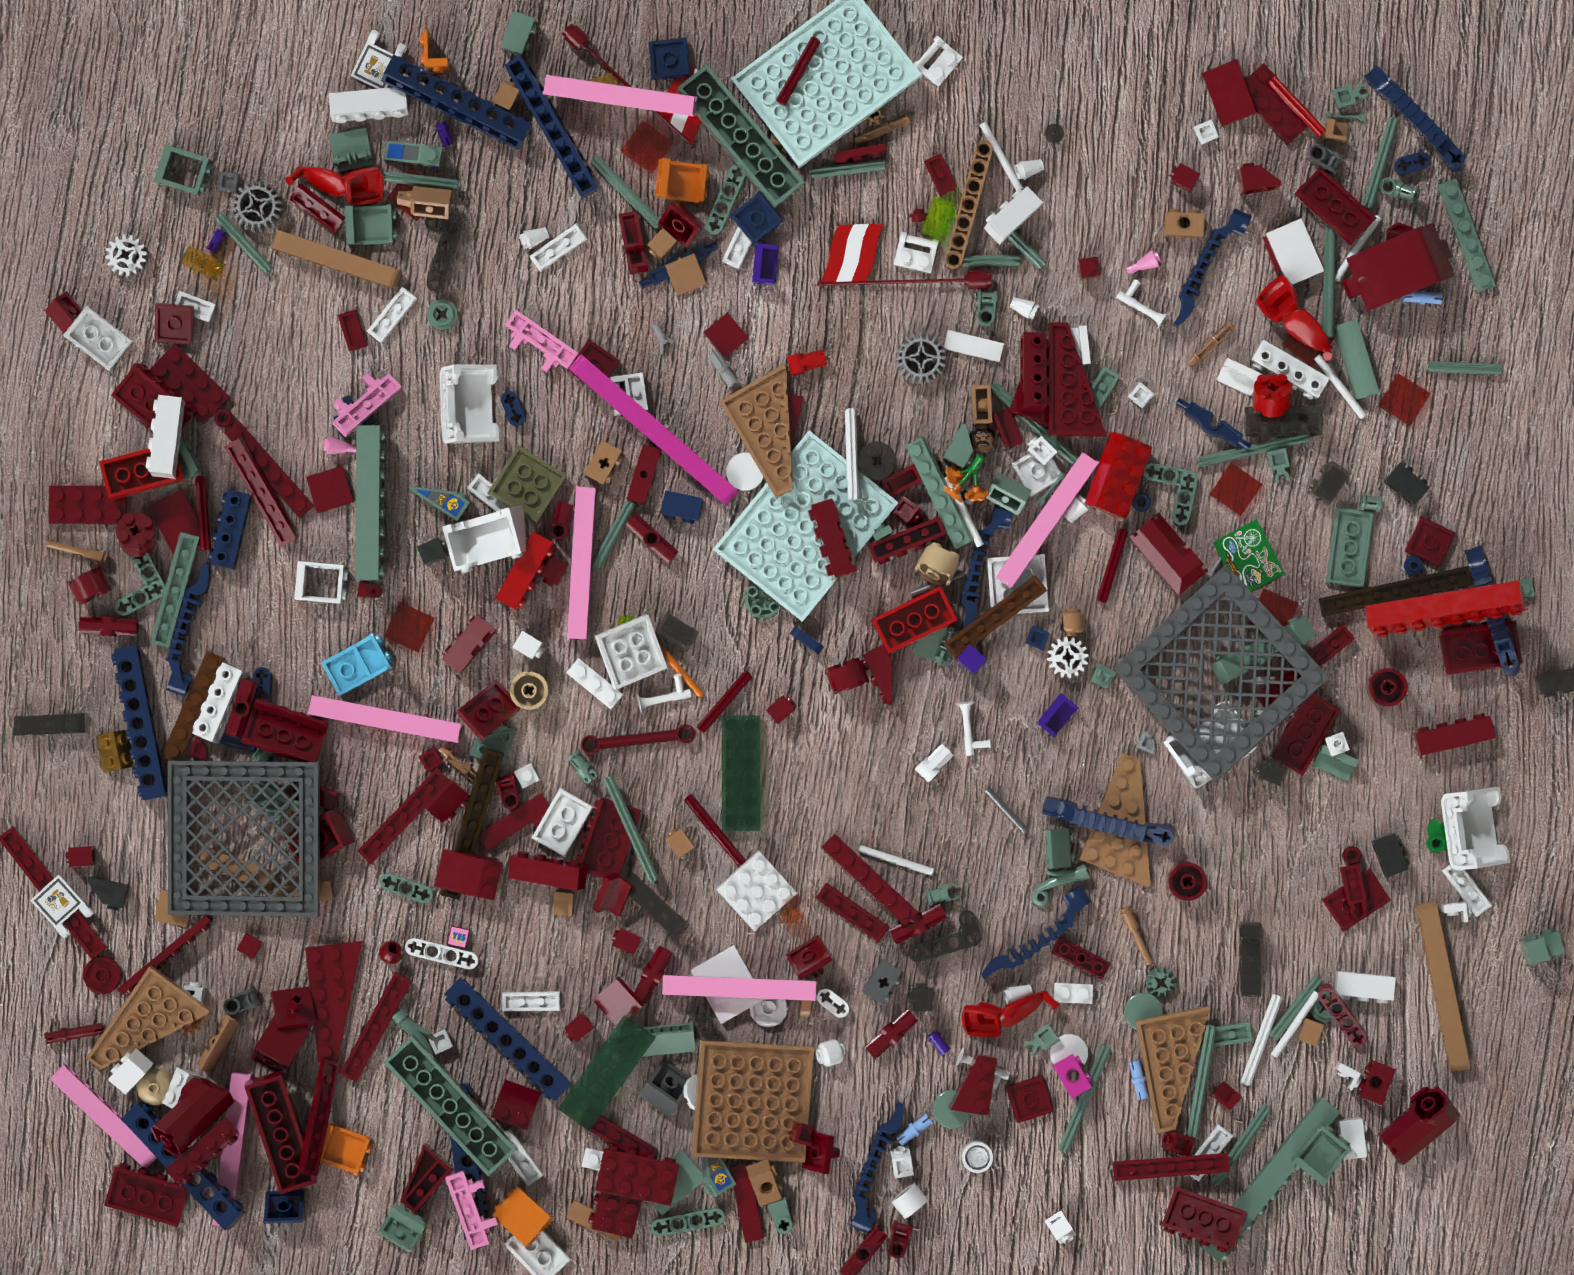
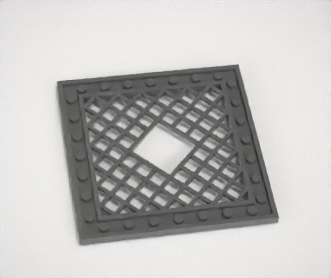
M1228 565L1221 568L1113 668L1214 782H1217L1330 679ZM1226 592L1229 597L1221 596ZM1220 600H1230V611H1219ZM1217 601L1216 610H1207ZM1233 601L1242 611H1233ZM1206 613H1216L1215 624H1205ZM1219 614H1229V625L1219 624ZM1233 614H1243L1242 625H1232ZM1202 615V623H1193ZM1246 615L1255 625H1246ZM1192 626L1202 627L1201 637H1191ZM1188 627V637L1179 636ZM1205 627H1215V638L1205 637ZM1219 627L1229 628L1228 638H1218ZM1232 628H1242V639L1232 638ZM1246 628L1256 629L1255 639H1245ZM1259 630L1268 638V640L1259 639ZM1177 639L1188 640L1187 650H1177ZM1174 640V650L1165 649ZM1191 640H1201L1200 651L1190 650ZM1204 640L1214 641V651H1204ZM1218 641H1228L1227 652L1217 651ZM1231 641L1242 642L1241 652H1231ZM1245 642H1255V653L1244 652ZM1258 642L1269 643L1268 653H1258ZM1272 644L1278 649V651L1281 654L1271 653ZM1163 652L1173 653V663H1163ZM1160 653L1159 662H1150ZM1177 653H1187L1186 664L1176 663ZM1190 653L1200 654V664H1190ZM1204 654L1241 655L1239 693L1202 691ZM1244 655L1254 656V666H1244ZM1258 656H1268L1267 667L1257 666ZM1271 656L1282 657L1281 667H1271ZM1285 658L1294 668H1284ZM1149 665H1159V676H1149ZM1146 666V672L1144 674L1141 670ZM1163 666H1173L1172 677L1162 676ZM1176 666L1186 667V677H1175ZM1189 667H1200L1199 678L1189 677ZM1243 669H1254L1253 680H1243ZM1257 670H1267V681L1256 680ZM1271 670H1281L1280 681H1270ZM1284 671H1294V682L1284 681ZM1149 679H1159L1158 689ZM1162 679L1172 680L1171 690H1161ZM1175 680H1185V691L1175 690ZM1189 680L1199 681L1198 691H1188ZM1243 683H1253L1252 694L1242 693ZM1256 683L1267 684L1266 694H1256ZM1270 684H1280V695L1269 694ZM1283 684L1292 685L1283 693ZM1162 693H1171V703ZM1175 693L1185 694L1184 704H1174ZM1188 694H1198V705L1188 704ZM1202 694L1212 695L1211 705H1201ZM1215 695H1225V706H1214ZM1228 696H1239L1238 707L1228 706ZM1242 696L1252 697V707H1241ZM1256 697H1266L1265 708L1255 707ZM1269 697L1277 698V699L1269 706ZM1174 707H1184V716ZM1187 707L1197 708V718H1187ZM1201 708H1211L1210 719H1200ZM1214 709H1224V720L1214 719ZM1228 709L1238 710L1237 720H1227ZM1241 710H1252L1251 721L1241 720ZM1255 710L1263 711L1256 719H1254ZM1187 721H1197L1196 731ZM1200 722H1210V733L1200 732ZM1214 722L1224 723L1223 733H1213ZM1227 723H1237V734L1227 733ZM1241 723L1249 724L1240 732ZM1200 735L1209 736V745L1201 738ZM1213 736H1223L1222 747L1212 746ZM1226 736L1235 737L1226 745ZM1212 749L1220 751L1216 754Z
M168 761V914L319 917L320 762ZM199 780H206L212 782L207 787H205ZM218 781L231 782L224 788ZM237 781L250 782L243 788ZM256 781L269 782L261 788ZM274 781L288 782L280 788ZM195 783L203 789L197 797L190 791ZM214 783L222 790L216 797L208 790ZM233 783L241 790L235 797L227 791ZM252 783L259 790L253 798L246 791ZM270 784L278 790L272 798L264 791ZM289 784L297 790L291 798L283 791ZM205 793L212 799L207 806L199 800ZM223 793L231 799L225 807L218 801ZM242 793L250 800L244 807L237 801ZM261 793L269 800L263 807L255 801ZM280 793L288 800L282 807L274 801ZM298 794L299 807L293 802ZM189 795L194 799L190 804ZM196 802L203 808L197 816L190 810ZM214 803L222 809L216 816L208 810ZM233 803L241 809L235 816L227 810ZM252 803L259 809L253 817L246 811ZM271 803L278 809L272 817L265 811ZM289 804L297 810L291 817L284 812V809ZM205 812L212 818L206 826L199 819ZM224 812L231 818L225 826L218 820ZM242 813L268 838L265 844L244 865L218 839ZM261 813L269 819L263 826L255 820ZM280 813L287 819L281 827L274 820ZM189 814L194 818L190 823ZM298 814L299 826L293 821ZM196 821L203 828L197 835L190 829ZM214 822L222 828L216 835L208 829ZM271 822L278 829L272 836L265 830ZM289 823L297 829L291 836L283 830ZM205 831L212 837L206 845L199 839ZM280 832L288 839L282 846L274 840ZM189 833H190L191 836L193 837V839L190 841V843H189ZM298 833L299 845L293 840ZM195 841L203 847L197 855L190 848ZM214 841L222 847L216 855L208 848ZM270 842L278 848L272 856L264 849ZM289 842L297 848L291 856L283 849ZM205 850L213 857L207 864L199 858ZM223 851L231 857L225 865L218 858ZM261 851L269 858L263 865L255 858ZM280 851L288 858L282 865L274 859ZM298 852H299V865H298V864L296 863V861L293 859V857H294ZM189 853L194 857L190 862ZM195 860L203 866L197 874L189 867ZM214 860L222 867L216 874L208 867ZM233 860L241 867L235 874L227 868ZM252 860L259 867L253 875L246 868ZM270 861L278 867L272 875L264 868ZM289 861L297 868L291 875L283 868ZM205 869L212 876L207 883L199 877ZM223 870L231 876L225 884L217 877ZM242 870L250 877L244 884L236 877ZM261 870L269 877L263 884L255 878ZM280 870L287 877L282 884L274 878ZM298 871H299V884L293 879V876H294ZM189 872L194 876L190 881ZM195 879L203 885L197 893L190 887V884ZM214 879L222 886L216 893L208 886ZM233 879L240 885V888L235 893L227 887ZM251 880L259 886L253 894L245 887ZM270 880L278 886L272 894L265 888ZM289 881L297 887L291 894L283 888ZM206 889L211 895L200 894ZM225 889L231 896L219 894ZM244 890L249 896L237 895ZM263 890L268 896L256 895ZM281 890L286 896L275 895ZM299 891V897H293Z

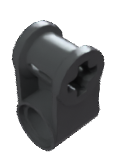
M1320 144L1311 146L1306 153V157L1310 162L1322 167L1332 175L1337 174L1336 170L1341 161L1345 160V157ZM1313 149H1318L1320 151V158L1313 157Z
M252 987L226 999L223 1004L224 1011L227 1014L234 1015L261 1005L262 1003L258 1001L255 993L256 988ZM231 1000L235 1001L238 1005L235 1011H230L227 1007L228 1002Z

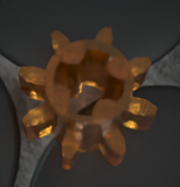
M792 903L788 909L783 906L785 912L779 914V916H784V920L781 923L788 922L789 928H791L794 922L799 925L797 919L803 917V915H798L800 907L795 910ZM787 911H790V912H793V911H794V912L796 913V914L794 915L795 920H792L791 918H790L789 920H787V919H786V917H787V913H786V912H787Z
M201 1019L195 1020L191 1029L189 1026L182 1027L184 1030L183 1035L190 1032L193 1036L195 1034L194 1029L200 1030L201 1028L197 1025Z

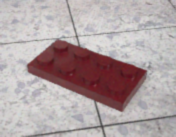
M1263 63L1246 81L1257 108V114L1288 146L1308 126L1268 84L1276 75Z
M1319 167L1294 194L1350 246L1377 219L1322 167Z
M176 344L149 370L152 375L162 378L165 386L175 389L183 401H189L196 411L194 416L203 424L230 398Z
M49 486V524H118L123 515L127 513V497L111 501L108 498L105 486Z
M1313 693L1295 710L1269 757L1303 776L1341 709Z

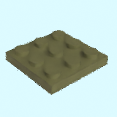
M518 445L487 494L507 507L522 505L524 517L537 524L567 475Z

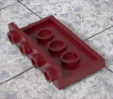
M134 363L131 366L132 369L111 396L151 429L152 419L156 417L155 411H153L154 400H158V395L179 397V393L175 389L165 386L162 378L152 375L149 372L150 369L145 364ZM184 400L182 429L196 413L193 409L194 406L187 400Z
M1505 618L1509 637H1511L1519 664L1521 665L1523 661L1516 628L1517 620L1512 621L1511 618ZM1488 621L1482 622L1479 626L1465 624L1459 629H1455L1454 626L1446 627L1439 633L1446 676L1502 667L1494 645V639L1490 633ZM1508 657V665L1513 666V664L1510 661V658Z
M256 699L241 742L298 762H316L329 724L321 718H313L303 712H295L285 706H278L264 699Z
M601 797L600 800L596 799L593 810L596 813L594 819H589L587 829H590L588 837H583L580 847L584 849L582 855H577L576 861H580L581 865L588 866V874L604 879L606 876L614 873L620 876L631 841L613 800ZM626 805L636 826L641 810Z
M608 1145V1148L603 1149L595 1191L671 1206L680 1165L676 1163V1159L665 1157V1160L657 1159L658 1155L650 1153L642 1156L638 1155L639 1151L631 1149L623 1152L619 1151L620 1147Z
M120 1162V1165L116 1164L114 1166L104 1206L179 1227L189 1193L183 1185L179 1186L175 1181L169 1180L167 1175L160 1173L152 1175L149 1174L150 1171L147 1169L138 1168V1170H135L126 1163Z
M1176 1186L1163 1222L1160 1221L1159 1225L1164 1227L1163 1231L1174 1235V1232L1181 1233L1182 1238L1189 1241L1194 1238L1199 1240L1198 1244L1209 1247L1211 1244L1217 1246L1216 1250L1227 1254L1228 1251L1234 1253L1248 1212Z
M604 1192L596 1193L593 1204L596 1205L595 1211L590 1212L588 1223L591 1224V1229L633 1239L643 1200Z

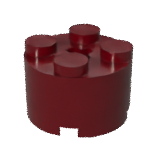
M126 513L118 522L116 536L120 547L127 555L141 557L155 548L157 534L151 518L142 513Z
M102 565L67 581L76 601L80 602L81 605L94 599L93 595L95 594L99 597L111 591L110 587L112 586Z
M853 658L845 661L844 666L839 664L826 668L828 671L826 675L833 695L870 682L862 660Z
M1383 668L1373 672L1366 684V691L1370 700L1374 704L1383 707L1399 704L1404 699L1408 690V684L1404 675L1392 668ZM1385 682L1387 685H1391V688L1388 689V693L1386 690H1383Z
M1191 862L1178 863L1168 873V889L1173 896L1180 900L1192 901L1198 899L1207 887L1206 874L1197 864ZM1190 877L1191 885L1186 884L1184 886L1183 878Z

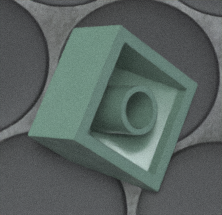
M962 423L942 458L952 465L955 464L959 469H963L964 466L968 468L974 458L971 455L973 449L966 424Z
M1069 828L1045 829L1046 863L1048 869L1071 867V863H1074V852L1070 851V844H1073V833L1069 832Z

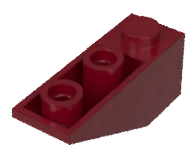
M882 644L863 654L864 659H862L865 670L870 669L873 675L870 679L874 686H879L882 691L879 695L883 703H888L890 706L892 705V661Z

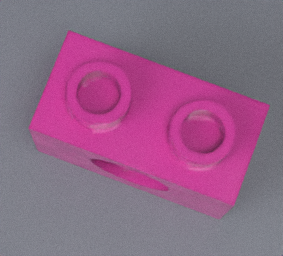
M1073 1054L1053 1064L1071 1099L1092 1088L1090 1084L1093 1083L1088 1072L1084 1074L1080 1068L1083 1066V1063L1079 1056L1074 1057ZM1071 1070H1077L1079 1072L1078 1080L1071 1081L1068 1078V1073Z

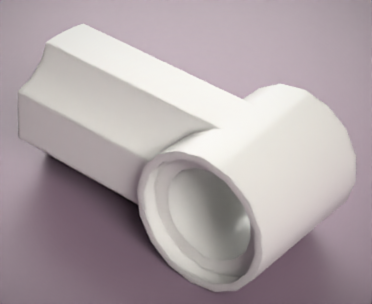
M941 744L915 770L929 782L954 755Z

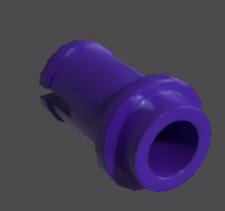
M446 122L435 125V132H438L442 148L454 144L448 129L450 126Z
M218 228L216 231H213L214 235L208 246H206V249L215 254L218 253L224 239H227V233Z
M935 1030L928 1035V1041L933 1043L940 1055H944L951 1048L942 1038V1033Z

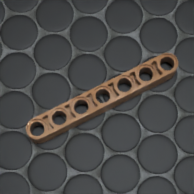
M986 140L977 143L945 257V265L950 270H956L961 266L993 151L992 144ZM980 146H987L989 153L982 155L978 149ZM976 164H981L984 167V171L977 173L973 167ZM975 182L979 185V190L973 192L969 189L968 185ZM965 201H971L974 204V208L967 210L963 204ZM961 219H966L969 222V226L965 229L961 228L958 222ZM957 237L962 238L964 245L957 247L954 245L953 240ZM950 256H956L959 259V263L951 265L948 259Z
M280 230L276 231L271 246L273 250L395 290L402 274L401 270Z

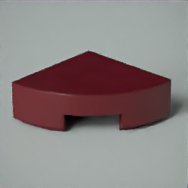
M196 736L188 754L207 761V746L202 739Z

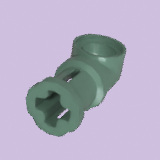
M1387 177L1380 182L1381 192L1397 199L1403 198L1415 204L1420 196L1419 187L1407 186L1402 181ZM1391 181L1394 185L1393 190L1387 192L1385 184Z

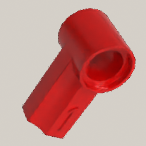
M824 350L787 356L791 376L827 366Z

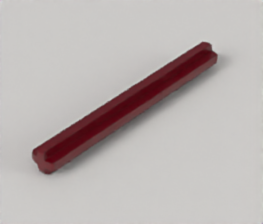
M692 794L684 799L685 803L738 867L742 866L746 859Z

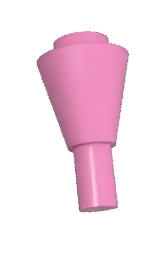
M1151 250L1138 260L1137 263L1126 267L1128 274H1132L1138 270L1160 267L1159 263L1162 261L1158 252L1154 253Z
M329 436L328 439L324 440L323 450L327 451V455L346 452L356 453V445L347 444L344 441Z

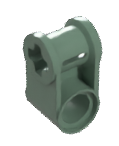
M978 290L977 322L981 327L988 328L994 323L997 291L990 293ZM985 313L989 314L991 316V321L983 322L981 320V315Z
M784 1195L781 1196V1200L767 1204L775 1228L781 1234H787L793 1228L790 1208ZM782 1220L789 1222L787 1230L779 1226Z

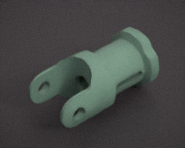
M578 749L566 761L570 762L577 770V775L586 784H589L592 779L598 777V774L590 762H586L580 754L581 751Z
M959 883L945 884L941 888L934 890L926 889L929 905L933 906V903L940 901L948 902L962 897V895L954 897L948 895V888Z

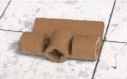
M227 1013L225 1014L217 1028L220 1031L219 1034L212 1036L209 1041L210 1050L205 1048L197 1062L200 1070L205 1072L213 1071L241 1023L240 1020Z

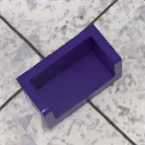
M756 243L752 283L775 286L779 252L778 245Z
M969 645L956 660L969 672L975 674L987 659Z
M1060 693L1036 724L1055 738L1079 707Z

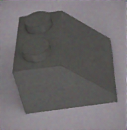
M662 1059L638 1095L670 1117L683 1099L684 1085L690 1077L665 1059Z

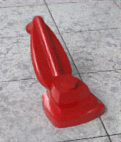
M300 166L285 178L286 183L292 185L302 175L303 179L314 188L335 197L345 194L347 202L354 205L379 202L382 200L384 192V179L379 167L360 168L342 177L338 172L326 168Z
M1281 275L1270 282L1256 299V303L1263 314L1274 322L1284 321L1286 331L1294 339L1309 348L1323 351V359L1326 361L1331 360L1332 346L1329 345L1326 333L1309 312L1298 308L1297 294L1289 279Z
M1042 990L1017 999L1006 1005L1003 1009L984 1002H980L978 1005H965L961 1017L962 1025L967 1035L998 1037L1001 1034L1002 1026L1012 1027L1023 1021L1039 1007L1043 999L1053 1010H1056L1060 1003L1048 991Z

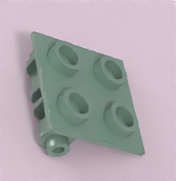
M366 127L329 135L336 172L374 165Z
M947 626L917 641L912 653L948 667L952 655L943 643L958 633L959 630Z
M501 725L482 741L476 736L470 756L481 759L484 748L504 753L501 766H505L517 730Z

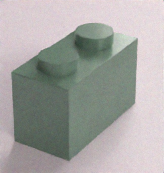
M513 11L500 46L501 49L518 56H524V53H528L531 42H529L530 37L535 35L538 27L535 24V18Z
M998 472L988 489L989 496L986 499L1019 515L1032 490Z

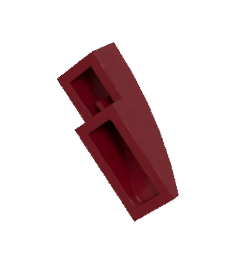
M637 211L618 214L630 275L648 272Z
M937 453L933 454L940 471H945ZM915 464L881 480L891 497L923 482Z

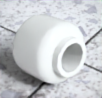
M832 1039L820 1043L815 1053L820 1064L830 1067L841 1063L846 1052L843 1044Z

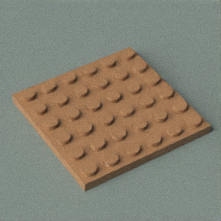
M700 1040L691 1156L805 1162L806 1145L795 1143L789 1140L794 1121L808 1124L814 1047Z

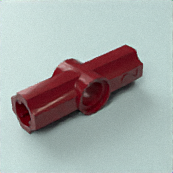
M637 513L626 523L625 526L667 564L679 552ZM650 533L657 535V541L653 544L647 542V536Z
M101 616L100 618L80 617L79 633L138 636L139 624L136 619H118V617Z
M242 678L226 729L227 734L242 738L259 682ZM239 703L246 705L247 710L245 713L238 711L237 705Z
M938 904L924 912H919L907 926L901 923L889 929V932L894 942L898 944L912 936L924 933L933 925L947 919V916L941 905Z
M660 945L652 956L650 963L645 967L640 977L641 980L634 991L636 996L645 1004L649 1001L655 987L658 986L665 973L664 970L673 955V952Z
M906 1009L893 1022L891 1021L879 1031V1034L864 1047L876 1059L890 1046L892 1047L903 1038L904 1034L918 1022L917 1018L909 1009Z
M874 1226L861 1244L856 1247L839 1272L843 1275H858L888 1235L877 1226ZM867 1249L869 1251L868 1257H859V1250Z

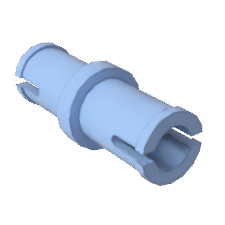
M1421 289L1402 297V301L1417 302L1420 305L1425 303L1441 305L1442 300L1435 298H1443V293L1426 292V290Z
M1141 1060L1130 1061L1129 1065L1133 1077L1131 1081L1135 1085L1137 1100L1149 1098L1145 1082L1146 1076L1143 1074Z
M926 1113L916 1122L908 1124L909 1127L895 1137L904 1146L913 1137H918L921 1131L933 1124V1121L929 1119L930 1117Z

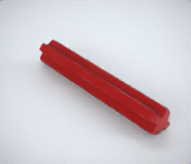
M1276 76L1268 82L1272 89L1317 137H1321L1326 132V129Z

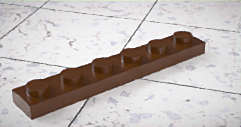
M1034 575L943 643L952 657L956 659L969 645L974 646L1048 590L1037 575Z
M209 651L206 652L161 757L173 761L182 760L193 735V725L201 714V706L207 700L208 690L216 679V671L222 665V662L224 663L225 658Z

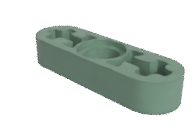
M386 873L380 878V886L384 890L420 903H428L434 897V892L429 886L398 875ZM390 876L392 877L391 881L396 883L398 882V879H400L401 882L398 885V891L394 890V888L396 887L394 885H389V887H386V883L383 882L384 879H388V877ZM410 883L412 891L409 894L403 893L401 890L402 884ZM416 885L419 886L418 891L423 892L427 889L430 897L425 898V900L422 899L420 894H416V897H413Z

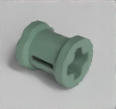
M1362 493L1360 510H1376L1377 513H1380L1382 496H1366V493Z

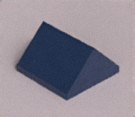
M293 1190L283 1194H279V1191H266L264 1224L303 1223L306 1220L304 1190Z

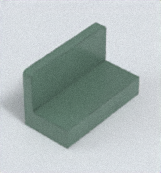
M1321 745L1313 766L1348 781L1359 760L1344 753L1331 756L1328 747Z

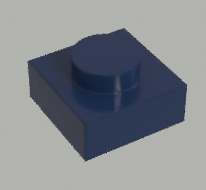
M1032 625L1025 643L1043 651L1050 633Z

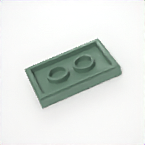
M683 1149L672 1157L680 1165L671 1206L652 1203L661 1215H664L703 1183L702 1172Z

